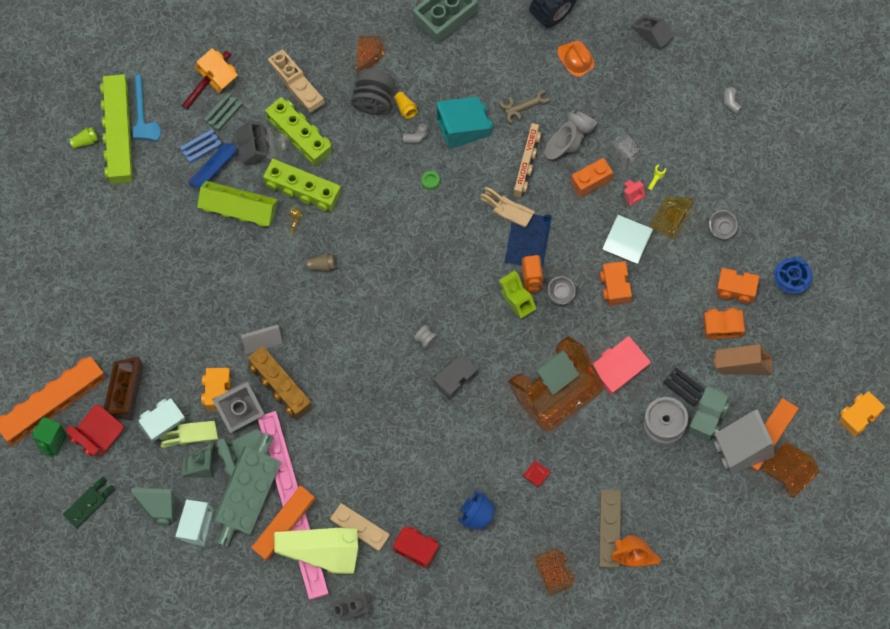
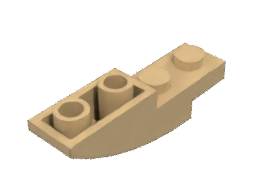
M283 49L268 58L269 63L299 104L303 105L309 113L325 103L324 98L304 77L302 70Z

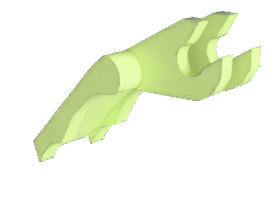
M215 421L179 424L177 426L178 430L167 432L160 437V440L171 439L163 441L161 444L162 448L178 444L186 445L195 442L219 440Z

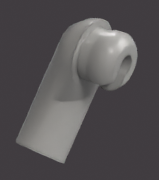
M733 87L726 88L724 91V104L734 113L738 114L742 106L735 102L737 91Z
M420 124L414 134H403V143H420L428 135V127L425 124Z

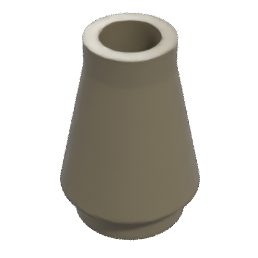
M326 253L307 259L308 270L331 271L336 269L334 254Z

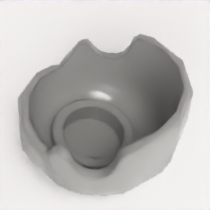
M572 110L568 115V121H573L576 129L582 134L590 133L597 125V121L580 111L573 114L574 110Z
M718 210L711 215L709 229L718 239L727 240L736 234L738 221L728 210Z
M565 276L553 278L547 286V295L554 304L565 305L570 303L575 297L576 287L572 280Z

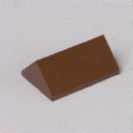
M139 357L115 361L113 364L104 409L117 419L132 421L144 367Z

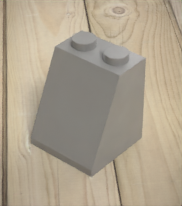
M758 409L715 433L716 441L713 442L717 452L722 453L724 457L721 458L725 470L729 468L731 474L775 457L773 442Z

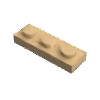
M342 503L330 518L331 522L341 528L357 529L358 539L378 552L381 551L390 538V534Z

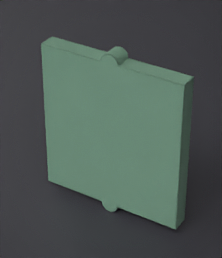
M564 350L536 369L543 380L542 384L547 386L552 395L579 376L573 365L574 362L569 359Z

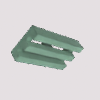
M227 93L204 118V122L219 132L242 107V103ZM235 104L230 112L216 125L217 121Z

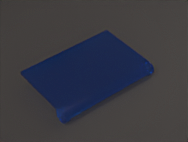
M533 214L525 228L512 222L504 263L522 266L523 257L539 255L543 269L552 216L548 214L544 216Z

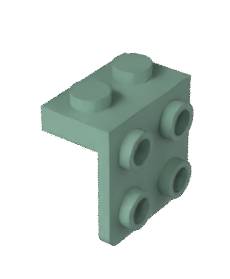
M256 429L232 442L225 438L217 441L219 446L218 453L225 461L226 466L224 468L228 476L231 477L244 446L253 450L257 448L262 436L260 430Z

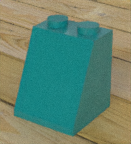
M479 97L436 102V118L449 150L491 136L493 124L490 118L487 119L485 104L480 102Z

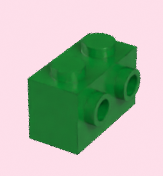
M42 417L39 425H36L32 432V438L40 449L39 452L46 456L51 454L57 456L67 436L60 423Z

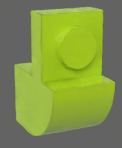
M515 270L499 280L502 287L501 293L517 316L523 318L537 309L532 295L524 289L519 274Z

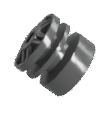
M360 70L355 82L356 88L353 90L352 106L364 113L386 114L390 108L395 79L390 74L381 70Z

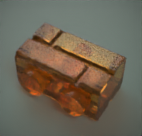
M554 548L535 556V563L549 596L572 588V582L575 580L571 570L567 571L564 565L567 561L563 552L559 553L558 548Z

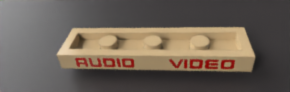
M531 124L514 188V197L521 198L522 193L527 192L529 182L526 181V178L531 176L533 165H530L531 159L535 160L537 149L535 144L540 142L542 133L539 132L538 124Z

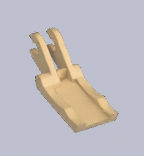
M484 188L486 191L485 194L480 195L482 197L481 200L494 207L493 213L524 228L527 226L535 211L519 205L505 196L501 197L491 188Z

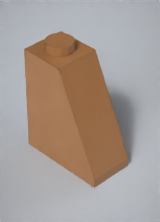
M761 344L715 350L716 357L713 358V364L721 374L773 375L772 356Z

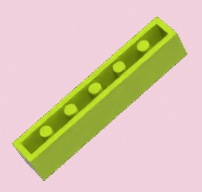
M125 74L103 76V83H100L101 95L104 94V100H101L102 111H105V116L102 117V126L106 128V133H103V143L107 146V150H104V160L107 161L108 167L104 168L105 178H109L110 184L133 182L127 79Z

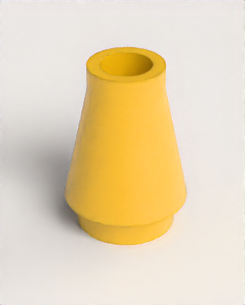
M398 92L394 96L402 117L411 119L418 113L417 105L404 92Z

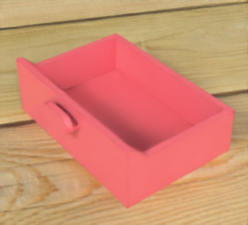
M628 336L613 349L608 348L601 354L602 357L590 366L589 371L593 373L603 387L612 395L647 368L651 362Z

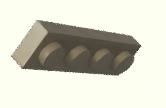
M601 490L599 568L619 569L620 563L611 559V555L616 551L615 541L620 540L621 490Z

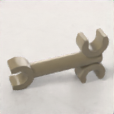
M541 90L538 92L537 97L513 106V99L511 97L508 98L509 105H504L501 100L499 105L507 115L508 124L512 125V117H516L518 121H521V115L518 112L537 104H548L550 102L549 98L541 99V96L545 95L546 91Z

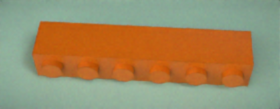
M91 356L81 359L71 370H65L61 377L55 381L48 382L40 392L33 393L27 401L17 404L13 411L7 415L0 416V434L11 447L31 433L35 426L39 425L42 417L52 418L106 379L104 373Z

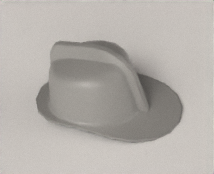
M573 121L564 123L547 142L545 156L548 159L553 160L563 153H572L578 149L584 135L576 129Z

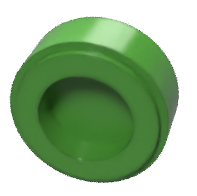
M434 171L425 172L421 178L422 186L427 190L436 189L440 184L439 175Z

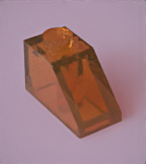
M358 35L357 74L360 70L370 69L380 61V54H384V43H381L380 36Z

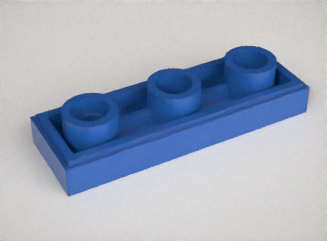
M224 143L188 182L190 186L200 189L205 181H209L213 175L221 171V166L225 162L230 161L234 157L233 153L237 148L233 144Z

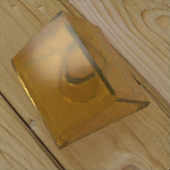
M666 196L649 227L675 240L692 211L694 199L691 197Z

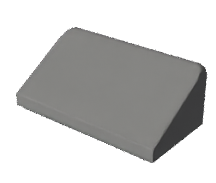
M278 325L241 335L246 354L255 352L262 346L269 348L283 343Z

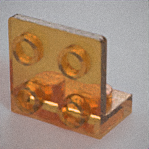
M785 442L774 452L775 457L766 460L760 467L763 472L783 483L787 494L792 498L820 472L814 457L788 442Z

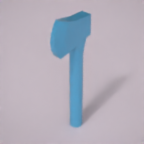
M135 75L137 122L133 126V139L157 142L161 135V130L156 122L145 124L142 75Z

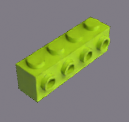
M280 97L265 110L266 118L316 167L332 153L331 142L326 137L323 138L314 125L306 122V117L301 112L297 113L289 100L285 101Z
M273 158L263 176L264 184L268 189L273 191L276 189L280 190L285 196L297 197L304 204H314L322 211L329 210L332 212L341 195L340 185Z
M205 181L200 187L197 208H201L205 212L220 213L224 217L232 216L239 218L243 222H255L259 226H270L275 218L278 199Z

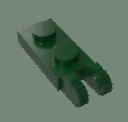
M104 477L100 478L93 487H90L63 513V516L77 529L115 491V487L110 485L101 495L97 493L107 482Z

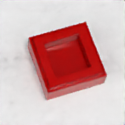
M534 461L523 477L539 488L551 472L537 461Z

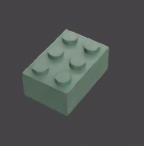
M424 0L412 10L413 21L438 44L478 13V1Z

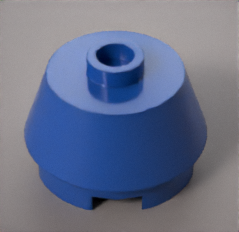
M799 257L787 258L776 266L774 279L783 292L796 294L805 291L810 286L812 271L805 260Z
M475 490L473 491L474 497L472 499L468 497L460 510L463 516L458 518V522L462 523L463 527L482 530L492 521L495 505L484 492L480 493Z

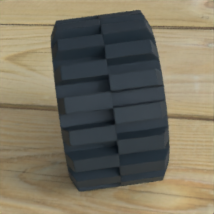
M533 0L529 12L545 28H549L558 24L569 14L576 0Z

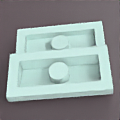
M618 215L603 250L638 264L653 229Z

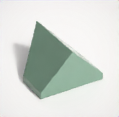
M215 441L195 454L190 455V457H183V477L212 478Z

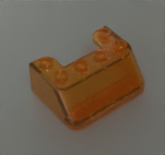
M569 336L558 343L556 354L564 350L569 359L574 362L573 365L579 376L557 393L552 395L547 386L542 384L543 380L541 377L531 383L524 374H517L508 381L519 404L544 431H551L599 395L603 389V383L585 347Z

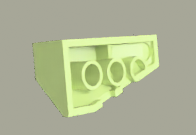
M328 528L274 532V553L310 563L314 567L318 566L327 569L328 572L333 574H354L358 551L357 529Z

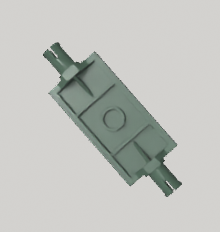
M262 433L256 449L243 447L213 520L222 523L223 526L216 543L229 547L233 533L237 530L249 535L251 534L281 462L269 457V454H267L274 437Z

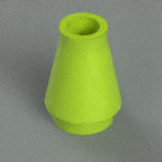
M86 127L69 139L73 149L95 144L99 140L93 127Z

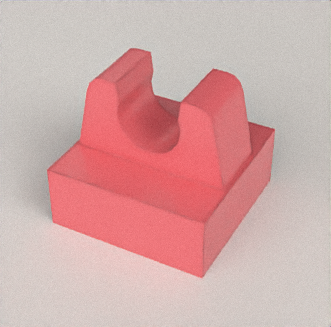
M629 180L624 183L626 187L624 189L625 199L630 206L646 197L644 185L640 181L634 183Z

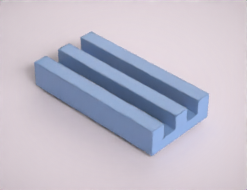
M211 129L181 146L180 149L191 164L221 147L222 143ZM215 141V143L211 146L205 148L204 150L198 152L197 154L191 157L189 156Z

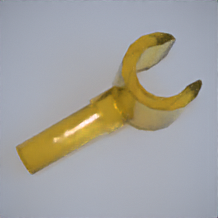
M292 207L289 213V217L293 218L289 233L294 235L296 224L302 216L300 210Z

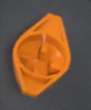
M630 535L626 536L623 540L615 541L616 551L612 553L611 559L620 564L640 567L655 565L661 562L660 556L650 548L644 539L638 536Z

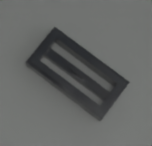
M675 368L668 378L664 380V384L693 407L702 398L705 389L678 368ZM675 375L679 376L682 380H684L686 383H688L691 387H693L695 390H697L700 394L696 393L693 389H691L689 386H687L684 382H682L680 379H678ZM673 380L674 382H676L679 386H681L688 393L694 396L695 400L689 397L686 393H684L681 389H679L670 381Z

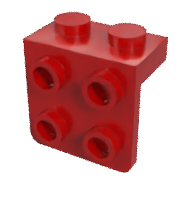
M96 404L77 427L70 425L66 432L70 435L69 439L77 445L80 443L85 447L83 451L91 457L94 455L102 458L122 433L124 425L102 406Z

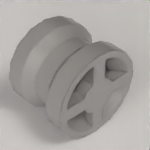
M425 325L417 332L414 340L420 342L426 350L437 340L438 335L432 333L430 328Z

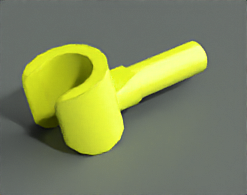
M659 165L655 167L653 180L647 189L652 191L656 182L665 176L666 168L663 172H659Z

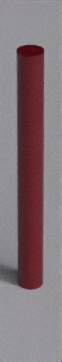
M228 51L222 54L225 62L231 56ZM208 76L201 80L181 105L183 108L188 110L211 81Z

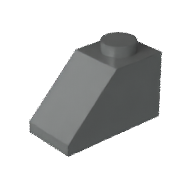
M643 15L631 25L651 46L664 47L674 37L665 20L661 18Z

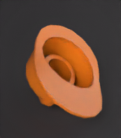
M577 40L558 47V56L570 74L581 77L594 68V59L582 42Z

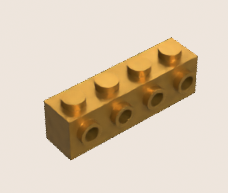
M264 346L248 357V367L251 372L259 375L263 386L266 389L268 387L273 392L272 396L278 403L280 401L285 406L284 410L290 417L294 416L298 421L312 410L311 401Z

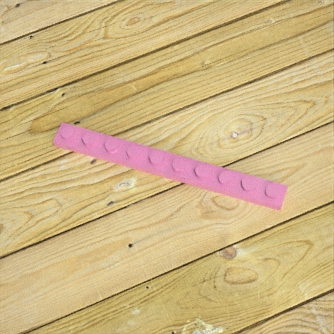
M276 411L258 418L261 432L274 437L268 451L272 458L281 461L275 474V481L284 507L298 489L278 416ZM306 513L291 531L310 530ZM298 560L309 600L328 596L329 593L321 567H314L310 563Z

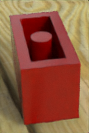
M404 526L392 548L393 552L428 570L439 550V544L430 536L424 537L420 535L417 529Z

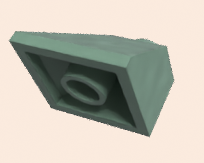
M131 489L136 503L154 522L162 526L174 523L176 499L172 489Z

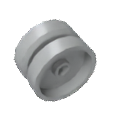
M657 398L646 409L643 423L645 435L657 445L669 446L677 443L683 437L687 427V410L675 398Z

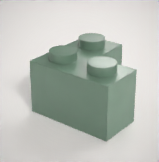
M706 387L688 432L707 441H710L712 436L715 437V433L720 429V426L717 424L720 419L724 420L730 403H727L728 395Z

